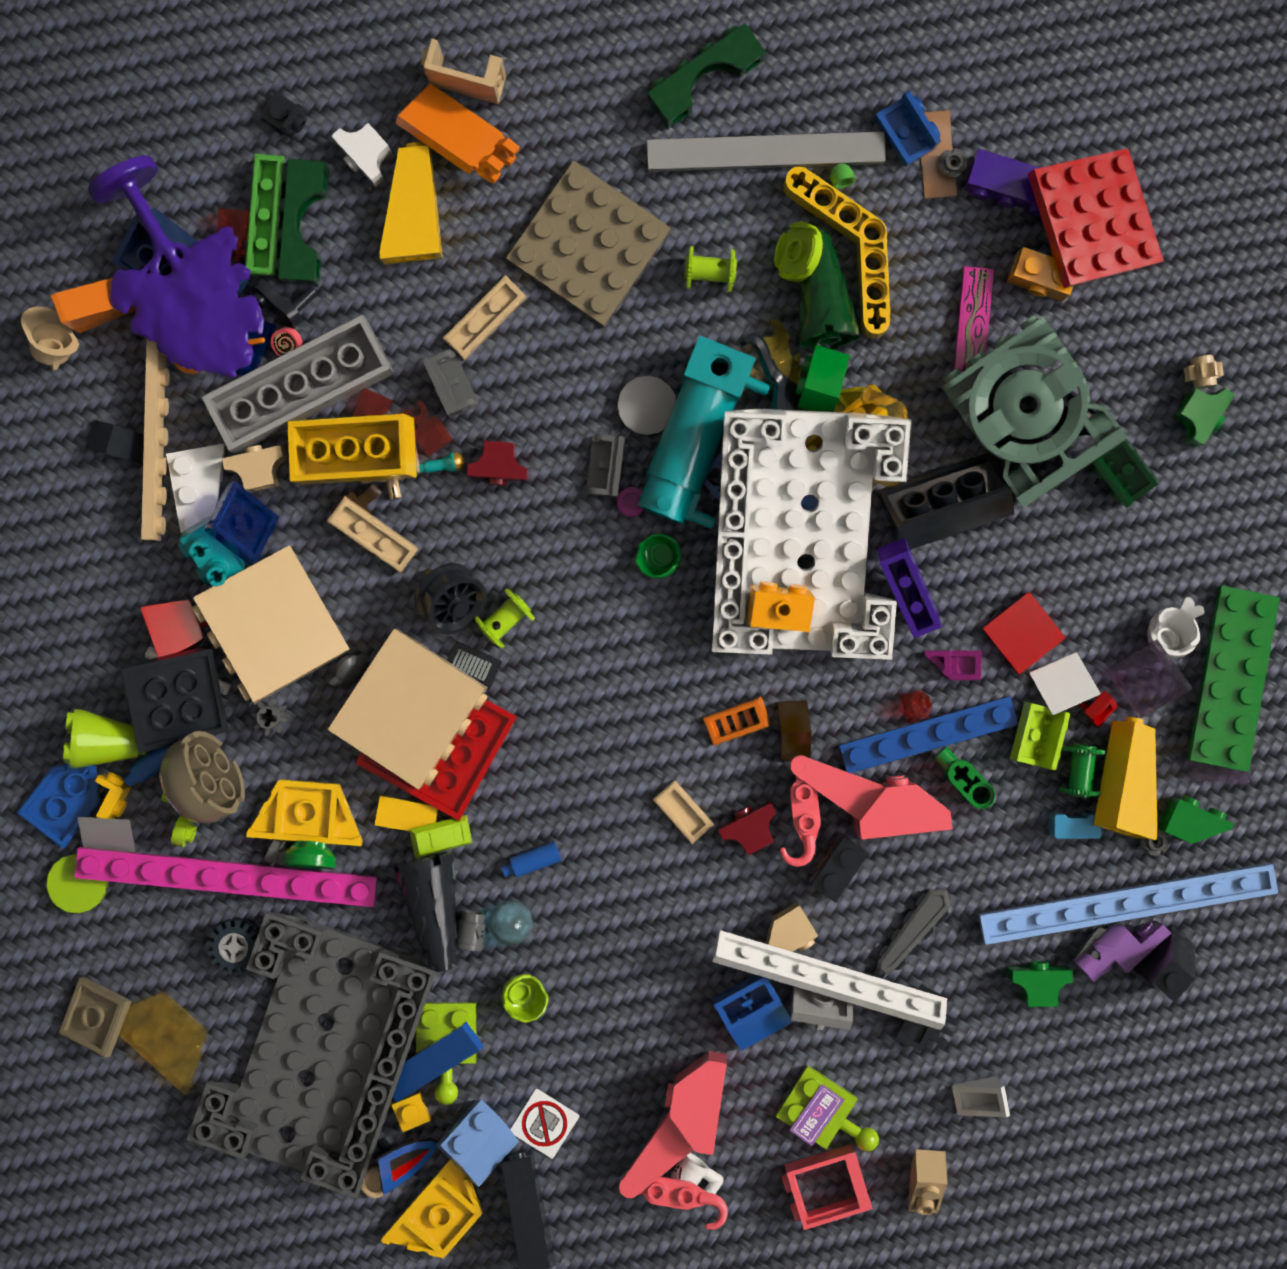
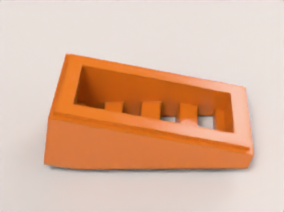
M761 696L703 718L713 746L766 728L771 724ZM752 707L755 708L759 719L756 723L750 710ZM743 711L748 726L743 727L738 712ZM731 715L733 719L734 725L736 727L735 731H732L730 727L729 721L727 719V716ZM720 719L725 731L724 735H720L715 720Z

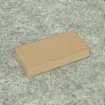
M676 780L671 782L653 798V801L691 844L714 825Z

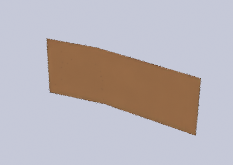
M950 110L924 112L929 122H934L938 127L941 140L935 150L921 158L925 199L957 196L956 178L945 176L939 169L941 154L945 150L952 151L953 149Z

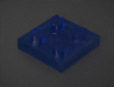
M236 481L227 484L204 531L248 565H253L257 563L279 516Z

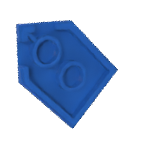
M69 764L52 766L17 811V814L59 847L65 849L80 830L77 817H90L101 803L99 784L95 782L97 777L96 765L76 769L69 768Z

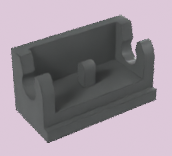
M449 349L423 360L425 368L450 419L480 405L455 350L451 351Z
M604 434L593 435L586 495L618 498L625 437Z

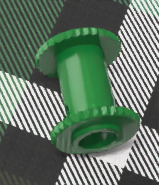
M1073 744L1072 746H1064V751L1072 752L1069 787H1059V791L1077 797L1091 798L1092 796H1100V791L1093 790L1096 754L1104 755L1105 750L1088 745Z

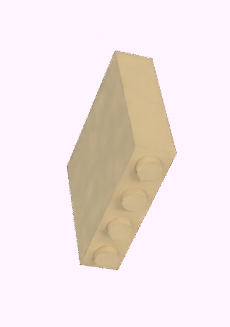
M290 545L226 579L222 585L213 586L193 597L197 605L193 606L192 609L200 623L205 620L207 621L212 630L207 635L215 649L221 646L227 657L223 658L222 661L230 675L237 673L242 683L237 685L245 701L252 699L253 703L256 704L349 652L348 645Z
M393 629L328 730L415 788L420 789L424 784L429 787L439 772L434 768L440 759L446 761L455 748L451 742L457 734L463 736L472 722L467 718L473 709L479 711L488 698L484 694L488 687L401 630Z

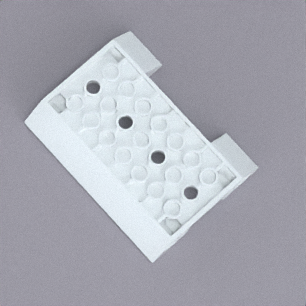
M773 409L725 411L712 652L772 654L773 648L830 651L832 657L892 660L897 601L864 592L872 479L874 477L875 480L906 482L910 419L879 414ZM812 434L819 435L822 438L821 447L814 451L805 447L806 438ZM806 495H814L818 498V504L812 510H806L801 506V501ZM810 554L814 557V563L810 568L803 569L797 565V560L801 555ZM760 581L777 583V587L789 588L790 584L806 586L807 590L815 596L810 632L751 627L745 619L750 584L759 585Z

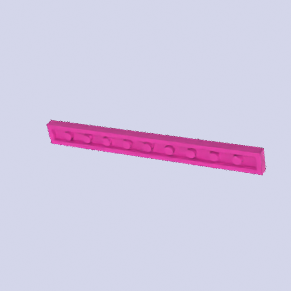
M87 847L78 848L75 878L367 907L375 906L378 876L281 866L270 867V865Z

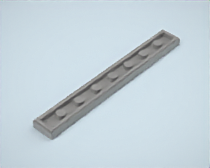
M884 132L653 139L647 140L648 172L835 166L840 163L847 165L884 164L885 136Z

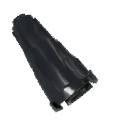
M447 851L438 852L418 858L413 857L411 862L408 863L406 859L393 863L399 890L403 891L409 917L412 916L418 942L423 947L428 966L434 967L436 972L452 969V963L457 961L455 941L457 939V928L454 911L456 906L454 891L456 875L452 851L448 853Z

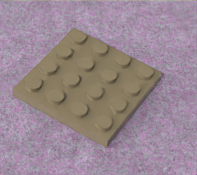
M573 161L506 259L592 320L605 327L670 233L671 227Z

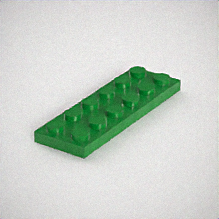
M1223 585L1218 586L1187 755L1188 761L1249 772L1280 597Z

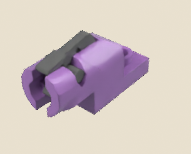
M1156 920L1147 922L1140 927L1136 938L1120 923L1113 924L1107 929L1097 927L1075 953L1073 961L1093 982L1114 969L1112 966L1114 963L1121 970L1128 973L1166 939L1171 932Z

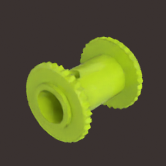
M690 246L685 264L684 279H686V288L690 289L691 280L728 283L727 292H731L736 279L737 259H735V250L731 249L730 259L693 256L694 246Z
M507 588L504 591L510 598L485 621H482L478 616L475 617V622L479 625L478 628L499 648L505 647L500 638L524 616H527L531 621L535 619L534 615L530 612L529 606L516 593ZM496 621L501 625L498 630L493 626Z

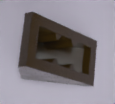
M807 700L777 702L781 761H790L796 755H804L811 758L812 731Z

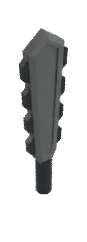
M928 889L926 893L920 894L915 901V909L908 911L902 919L903 926L896 928L891 934L890 944L883 945L878 952L880 958L877 960L876 968L871 973V976L883 979L885 975L892 973L894 970H900L906 963L905 957L913 955L919 949L921 939L927 940L934 932L933 926L936 923L943 922L949 915L948 909L951 907L947 889Z

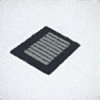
M456 641L448 659V662L488 687L486 690H490L502 664L501 660L459 641Z

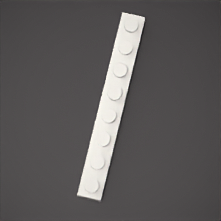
M721 930L717 935L712 962L941 1030L945 1025L947 998Z

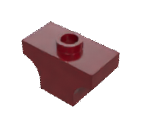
M484 441L483 455L477 462L468 464L467 476L476 479H489L490 485L506 486L507 481L529 482V469L517 463L515 443Z
M770 800L753 809L750 806H746L734 813V819L718 826L717 829L723 841L733 839L740 842L747 855H750L774 842L769 831V822L777 813Z

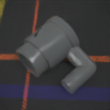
M462 910L461 918L458 919L457 939H455L457 948L471 951H481L483 949L486 927L484 922L485 913L474 910Z

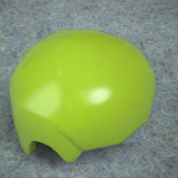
M525 973L512 976L504 984L501 994V1001L505 1011L514 1020L524 1023L535 1021L544 1014L549 1001L548 994L540 980L535 976Z

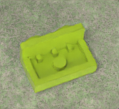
M1024 701L1010 759L1055 771L1061 756L1065 733L1068 729L1070 713L1061 711L1052 715L1048 707Z

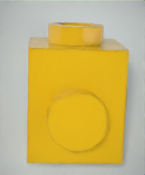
M109 772L108 775H98L95 782L110 790L96 816L107 819L119 818L127 806L128 802L125 801V798L131 787L124 784V778L115 773Z

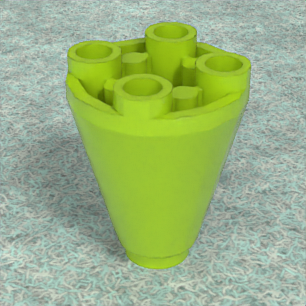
M74 709V713L67 712L66 730L67 734H71V742L64 743L63 760L64 763L69 764V768H82L137 758L138 754H146V752L139 753L137 750L132 725L82 709Z

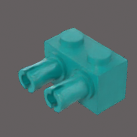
M213 515L208 516L181 533L179 548L187 559L192 558L198 566L196 572L204 584L209 582L211 587L220 586L225 583L226 579L244 570V561Z

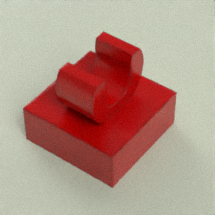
M1106 691L1094 697L1095 701L1092 704L1088 705L1084 702L1079 704L1089 722L1097 728L1118 707L1114 698Z

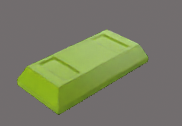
M463 815L460 821L451 818L409 829L415 858L473 844L467 815Z

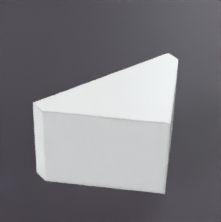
M996 1076L952 1086L958 1115L1003 1118L1010 1116L1004 1085Z

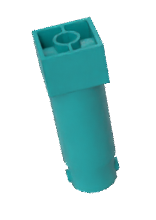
M699 336L685 370L682 387L646 473L649 476L637 503L638 507L680 524H684L686 520L710 529L714 527L716 518L697 511L695 508L700 498V491L724 435L725 411L734 410L744 387L762 395H767L770 389V384L749 376L756 360L755 357ZM715 365H721L725 368L726 374L717 376L711 371V368Z

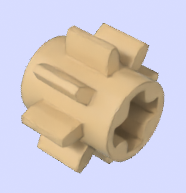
M1213 355L1191 358V366L1184 368L1185 382L1192 381L1194 389L1216 386V378L1224 376L1222 361H1214Z

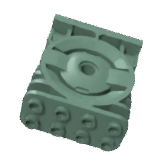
M1036 315L1020 324L1019 326L1022 331L1014 337L1007 333L994 343L997 349L988 355L983 350L970 359L968 362L971 367L964 372L957 368L944 377L943 380L946 384L941 387L982 446L996 457L1005 460L1003 478L1012 488L1023 508L1128 438L1106 406L1090 403L1088 385L1080 368L1043 316L1038 319ZM1056 361L1063 364L1048 375L1036 370H1023L1008 376L999 385L995 393L993 402L994 412L982 421H979L978 415L988 409V398L994 383L1005 372L1021 365H1037L1047 368ZM1078 387L1079 394L1069 400L1067 417L1061 428L1053 436L1035 444H1019L1013 441H1009L1002 447L996 444L1008 434L1020 439H1035L1050 432L1061 418L1063 397ZM1025 396H1032L1037 401V407L1031 413H1025L1019 407L1020 400ZM1088 408L1099 410L1089 418L1086 417ZM1083 426H1085L1095 442H1091L1073 455L1065 454L1064 450L1075 441ZM1060 454L1062 457L1061 463L1042 475L1040 479L1029 465V463L1042 462ZM1010 461L1019 463L1018 466L1009 471Z

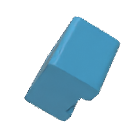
M1060 812L1049 813V835L1057 839L1100 838L1101 828L1093 826L1096 814L1093 812H1083L1082 816H1066Z

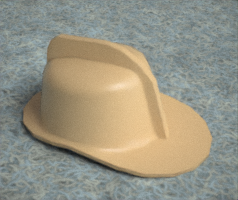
M37 306L29 308L23 313L21 325L29 341L32 357L42 364L49 365L53 371H56L59 365L65 363L69 356L76 352L79 347L78 340L72 329L61 323L56 310L47 307Z

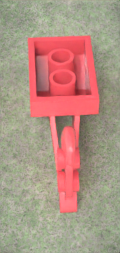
M796 755L790 761V770L796 776V781L790 788L793 825L804 846L803 855L799 858L790 857L785 848L780 849L781 857L791 866H804L815 855V841L821 825L817 791L853 816L855 834L861 839L952 830L951 812L920 786L908 780V778H904V775L886 777V782L876 783L804 755Z
M708 1051L677 1074L674 1084L668 1083L665 1107L671 1109L622 1177L619 1186L620 1193L624 1197L634 1198L638 1194H642L648 1202L654 1205L684 1210L704 1205L714 1206L717 1208L719 1216L715 1222L705 1225L707 1230L720 1228L726 1222L728 1208L725 1201L720 1196L705 1191L691 1181L662 1177V1175L693 1150L697 1153L713 1155L727 1065V1054Z

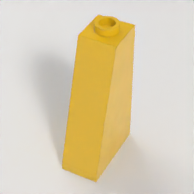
M421 142L408 143L405 148H398L380 247V259L384 265L443 258L432 152L429 146Z
M1126 717L1125 721H1112L1100 786L1101 795L1098 797L1093 826L1132 838L1156 840L1155 728L1144 725V720L1136 717Z

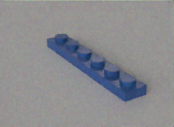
M1006 696L838 746L846 772L853 773L1018 725L1011 696Z

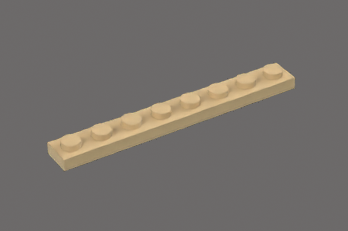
M148 339L146 340L141 540L161 541V535H164L166 530V521L162 517V505L166 504L167 499L166 488L163 487V475L167 473V459L163 457L164 446L168 443V430L164 428V416H167L169 412V402L165 398V386L169 385L170 373L169 369L166 368V355L157 350L156 341H149Z

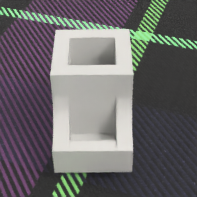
M369 123L357 132L350 133L339 128L331 135L336 144L347 155L343 158L344 161L355 173L360 169L375 187L384 180L381 174V165L392 152L388 144Z

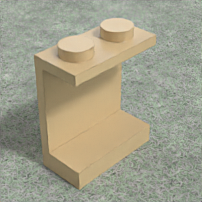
M431 39L429 48H424L421 58V65L424 66V74L427 76L429 83L437 88L499 105L506 80L502 58L490 55L485 76L481 78L442 67L444 58L438 40Z

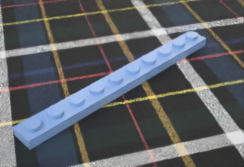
M1271 863L985 912L978 914L983 943L988 945L1278 894L1274 866Z

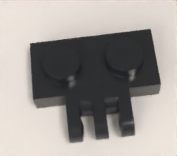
M921 984L918 989L920 991H924L930 994L947 998V1004L950 1000L947 996L933 990L932 988L924 984ZM946 1013L945 1024L949 1022L951 1025L958 1026L960 1021ZM902 1019L894 1036L896 1039L922 1052L929 1039L943 1047H947L949 1042L939 1035L942 1032L952 1037L954 1031L945 1025L939 1030Z

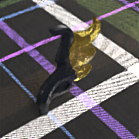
M772 318L769 321L774 327V333L771 337H762L757 333H750L740 339L739 343L741 346L751 344L756 349L765 378L773 384L772 409L806 411V409L797 407L800 395L795 394L802 370L800 355L797 353L794 357L791 356L787 330L779 320Z

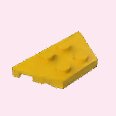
M287 779L278 780L271 791L270 797L262 806L259 815L246 834V837L315 841L338 845L362 846L363 843L340 784Z
M448 1160L386 1231L380 1241L388 1245L394 1243L406 1246L407 1250L415 1252L424 1251L431 1256L444 1259L483 1213L482 1205L472 1181L451 1160Z

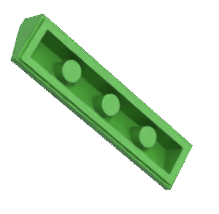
M254 154L245 267L251 270L250 276L252 277L275 276L284 156Z

